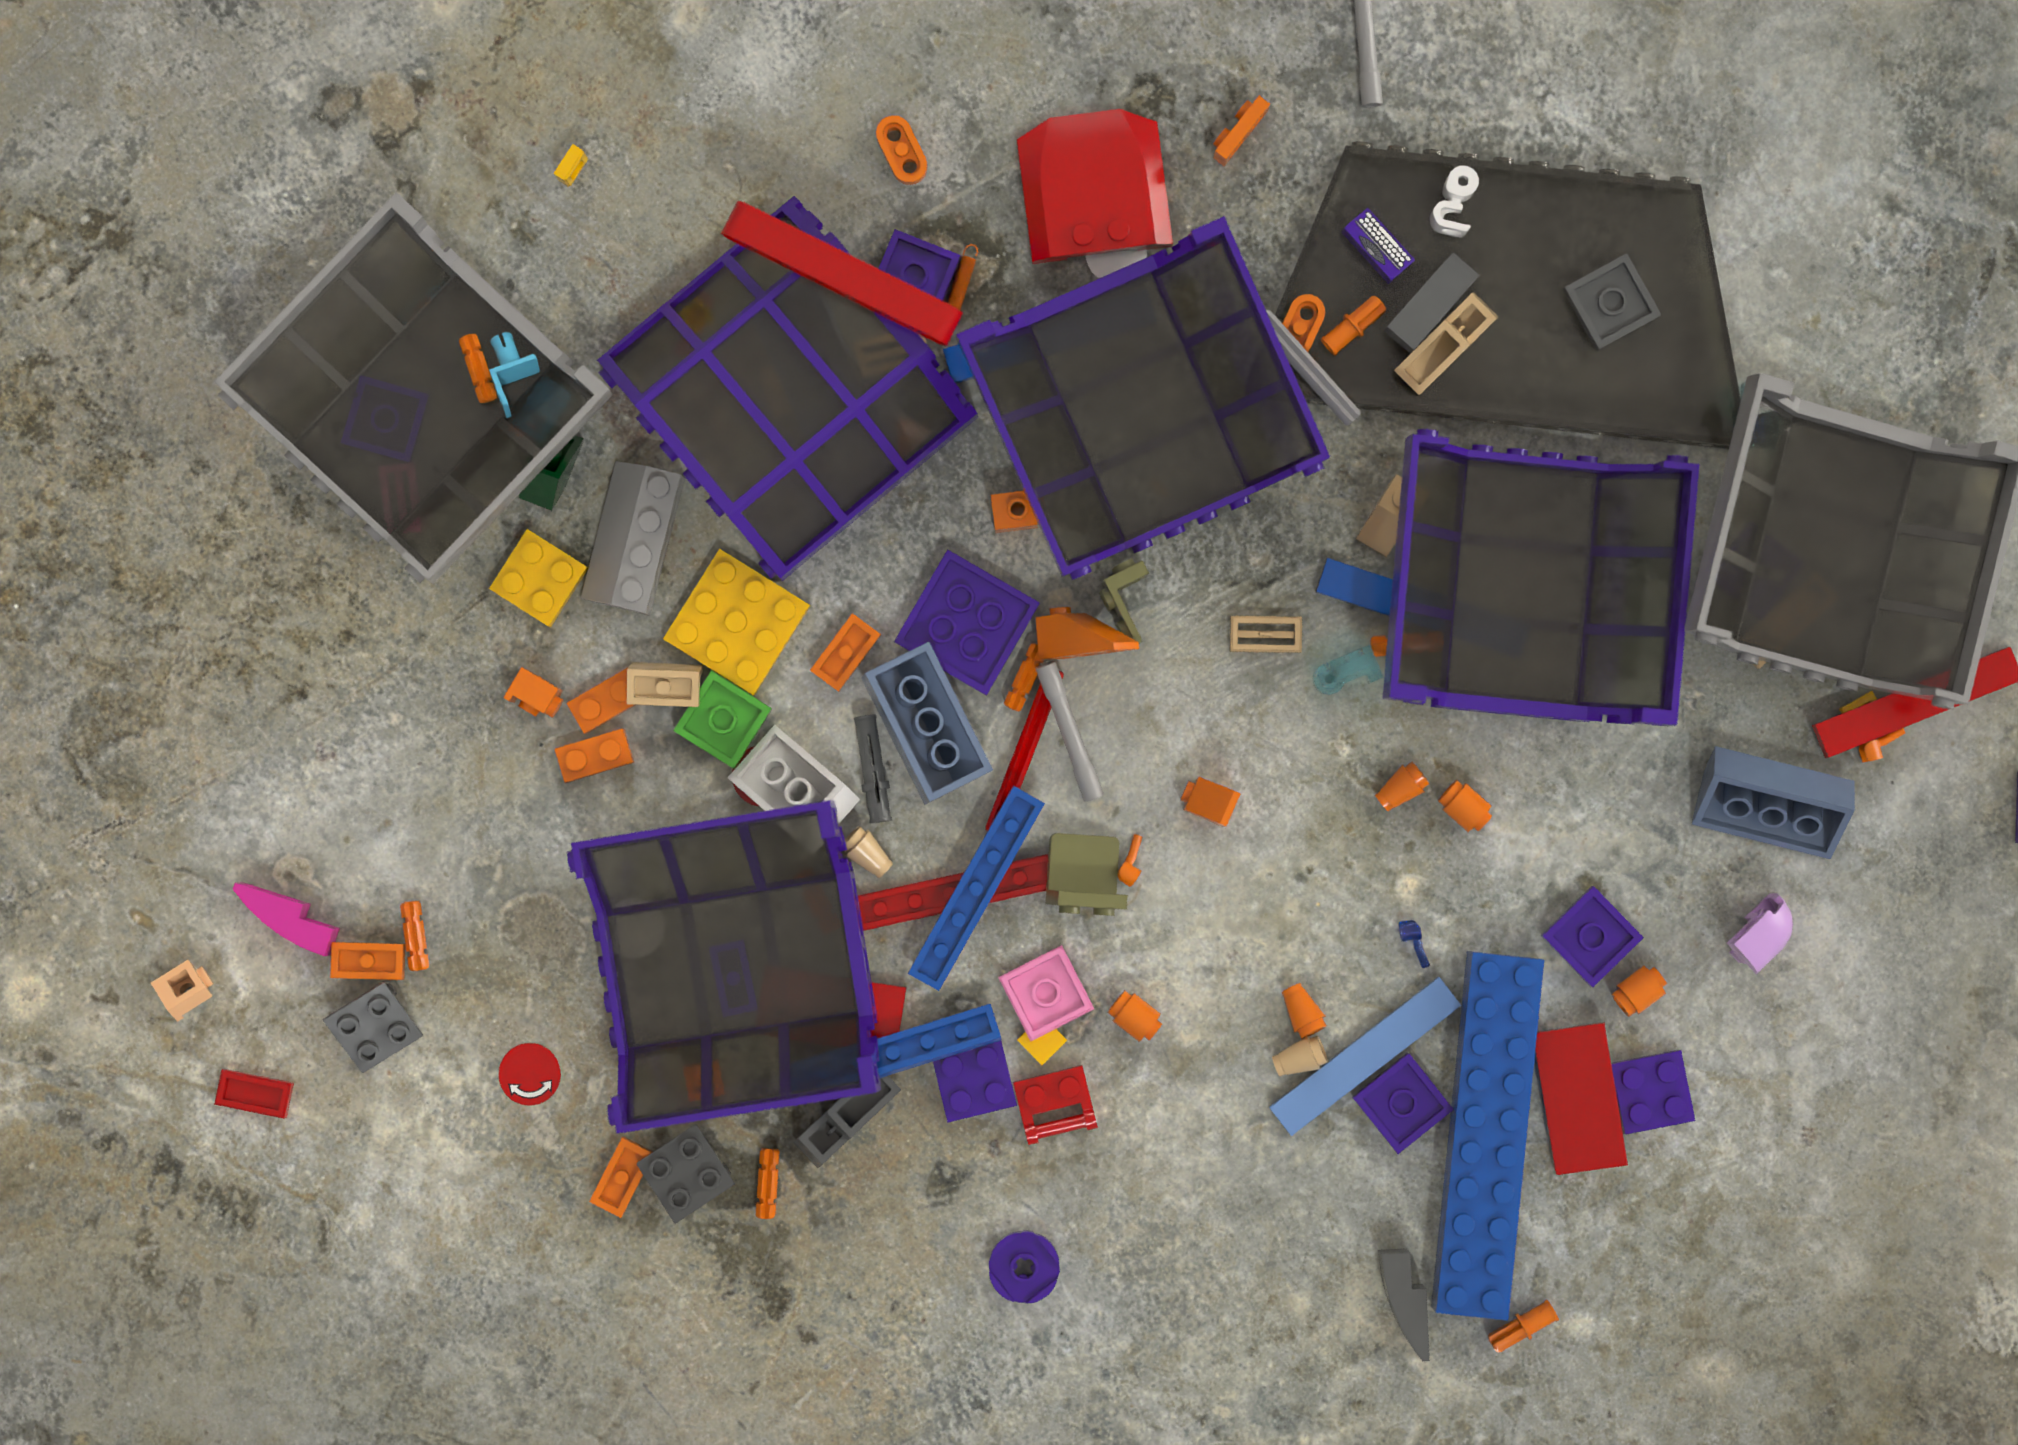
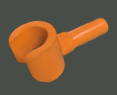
M1904 728L1859 745L1862 762L1883 758L1880 747L1904 735Z
M1134 834L1128 856H1126L1124 863L1118 870V879L1129 887L1136 882L1142 872L1133 866L1142 841V836Z

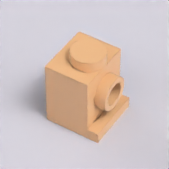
M186 960L151 982L165 1008L177 1022L184 1018L182 1015L213 997L208 987L214 984L203 966L196 969L189 960Z

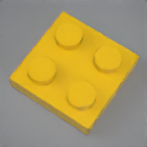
M527 529L489 589L551 628L587 572L588 567Z

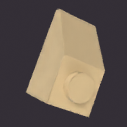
M1398 474L1391 479L1356 537V540L1384 557H1387L1397 538L1402 477ZM1418 486L1415 489L1413 516L1428 493Z

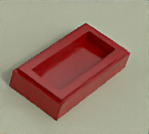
M224 1068L221 1070L214 1105L285 1119L288 1115L294 1083Z

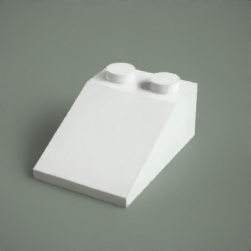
M776 725L767 732L727 777L764 811L834 800L839 824L860 801L842 781ZM816 813L776 820L812 853L824 841V839H821Z

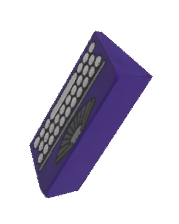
M1369 208L1354 218L1341 231L1388 284L1415 261Z

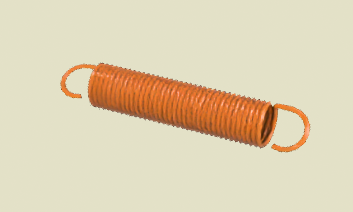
M974 244L967 245L963 251L947 302L959 310L962 308L976 263V259L964 256L967 247L974 246L976 248L975 256H977L978 248Z

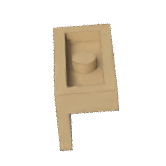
M632 662L627 669V704L699 707L700 676L703 673V665Z

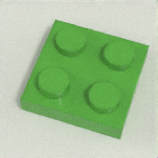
M711 670L700 687L699 707H688L673 731L735 769L772 711V708Z

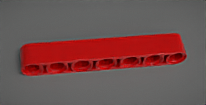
M737 200L721 232V235L730 241L942 346L948 345L963 315L954 306L745 202Z

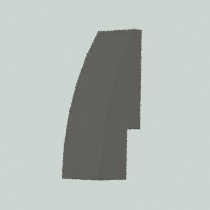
M1453 252L1384 331L1411 354L1480 275Z
M889 1076L880 1078L881 1090L877 1093L839 1098L793 1143L817 1168L822 1166L901 1091Z
M1407 1249L1378 1250L1380 1273L1394 1318L1422 1361H1430L1427 1288L1423 1284H1412L1411 1253Z

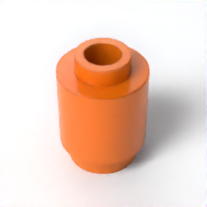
M1455 780L1438 799V802L1444 806L1442 810L1467 832L1473 828L1480 831L1492 817L1488 812L1492 805L1467 783L1462 785L1458 780Z
M1643 965L1616 986L1617 990L1611 995L1628 1017L1634 1013L1639 1015L1666 994L1663 987L1667 982L1655 967L1649 970Z
M1125 990L1107 1012L1114 1018L1112 1021L1138 1042L1144 1037L1150 1041L1162 1025L1158 1021L1161 1015L1160 1012L1135 993L1131 995Z

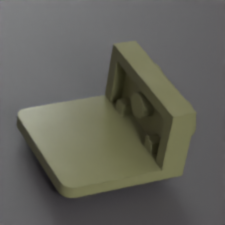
M1131 558L1113 567L1112 572L1114 575L1103 580L1102 586L1104 589L1100 590L1099 595L1108 612L1113 609L1115 610L1120 620L1115 624L1116 629L1140 644L1142 642L1141 636L1118 591L1146 578L1149 574L1143 560L1135 564Z
M1052 834L1049 838L1045 904L1059 905V913L1080 914L1081 907H1093V915L1114 916L1115 909L1127 910L1128 895L1116 894L1119 840L1116 837Z

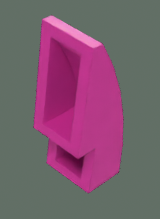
M244 882L234 883L233 891L245 906L265 925L301 948L322 956L331 955V943L336 942L340 928L307 918L310 903Z

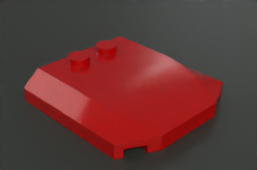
M1122 109L1051 117L1017 139L1032 264L1067 260L1068 257L1131 249L1141 251L1173 247L1158 123L1156 121Z

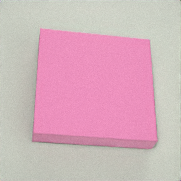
M1062 945L998 977L1030 1041L1095 1010Z

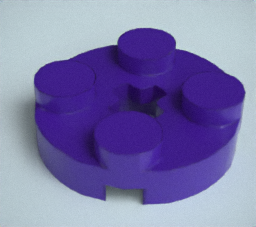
M1031 1230L1017 1231L1004 1236L994 1246L989 1259V1277L995 1290L1006 1300L1026 1304L1035 1303L1048 1296L1056 1286L1060 1272L1059 1256L1053 1244L1046 1237ZM1019 1258H1022L1024 1261L1028 1259L1033 1261L1034 1264L1030 1267L1033 1272L1031 1275L1027 1276L1025 1273L1017 1275L1014 1270L1018 1267L1016 1261Z

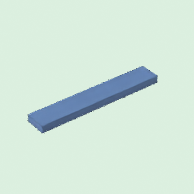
M1440 977L1435 978L1331 1058L1328 1063L1322 1065L1321 1069L1314 1071L1271 1104L1269 1108L1290 1136L1294 1135L1458 1009L1461 1004Z

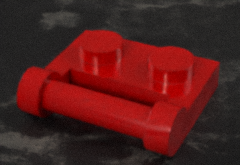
M1083 1065L1013 1082L1028 1145L1039 1143L1038 1139L1086 1127L1087 1131L1098 1128ZM1081 1103L1083 1114L1038 1125L1034 1124L1032 1115Z

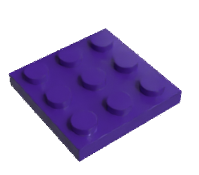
M947 549L894 643L911 651L929 642L944 672L987 696L1040 602Z

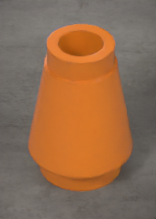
M1413 762L1407 766L1402 764L1375 796L1389 812L1392 808H1396L1424 793V788L1430 783Z
M1301 983L1293 985L1282 992L1294 1033L1298 1032L1301 1039L1311 1036L1327 1026L1323 1019L1326 1017L1307 991L1303 989Z

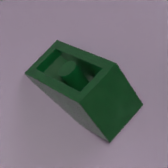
M550 426L538 448L542 450L561 429ZM574 435L520 492L519 498L552 511L565 490L584 438ZM532 456L526 466L534 459Z

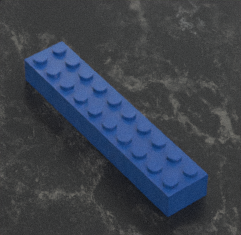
M1467 951L1451 1104L1454 1110L1450 1114L1431 1308L1436 1313L1507 1321L1509 1319L1544 970L1543 959Z

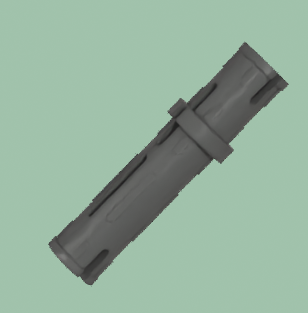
M876 714L854 718L864 784L861 785L862 792H866L870 824L892 821L887 794L890 784L889 781H885ZM867 736H869L873 766L871 765ZM873 773L875 774L876 789H877V794H878L879 803L877 802V798H876L875 783H874V779H873Z

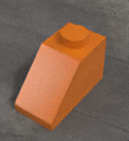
M1197 777L1195 783L1188 781L1180 800L1186 803L1183 808L1184 811L1218 826L1226 827L1241 793Z

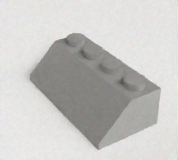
M615 461L581 599L647 616L651 615L685 481L681 474L645 465Z

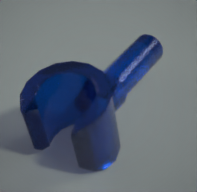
M1414 920L1399 922L1401 941L1412 940L1421 967H1429L1430 963L1422 945L1420 926Z

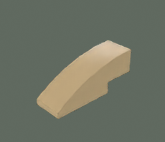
M1474 292L1471 293L1394 371L1420 395L1498 316Z

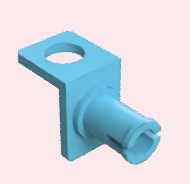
M504 332L502 336L506 347H503L499 335L494 336L490 340L500 366L489 369L506 418L511 417V412L502 386L540 372L536 355L531 354L520 358L513 335L509 332Z

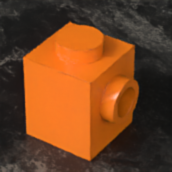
M1024 491L991 495L995 533L1038 528L1037 520ZM1039 498L1038 501L1042 507V499Z

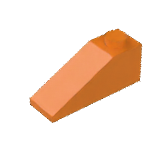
M1071 607L1050 608V615L1036 617L1039 660L1070 659L1139 649L1138 641L1086 613H1071Z

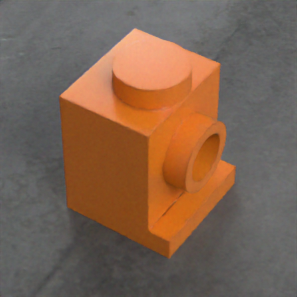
M521 667L503 698L513 703L518 698L521 700L518 706L537 717L538 713L542 712L553 718L563 703V699L560 698L563 690L528 669Z

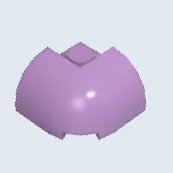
M1769 893L1744 918L1748 923L1727 942L1732 949L1729 953L1738 963L1747 964L1755 974L1762 970L1785 947L1792 934L1793 919L1791 910L1778 893Z

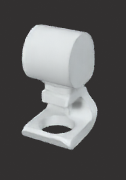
M1458 166L1450 172L1442 191L1443 197L1448 201L1443 200L1439 202L1430 214V224L1434 231L1462 238L1471 228L1469 224H1461L1444 220L1443 218L1447 213L1460 214L1463 209L1461 202L1467 201L1476 191L1479 185V178L1473 168Z

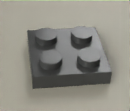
M1627 253L1562 289L1596 351L1661 316L1658 307Z

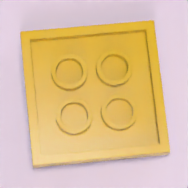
M719 548L663 639L755 696L811 605Z

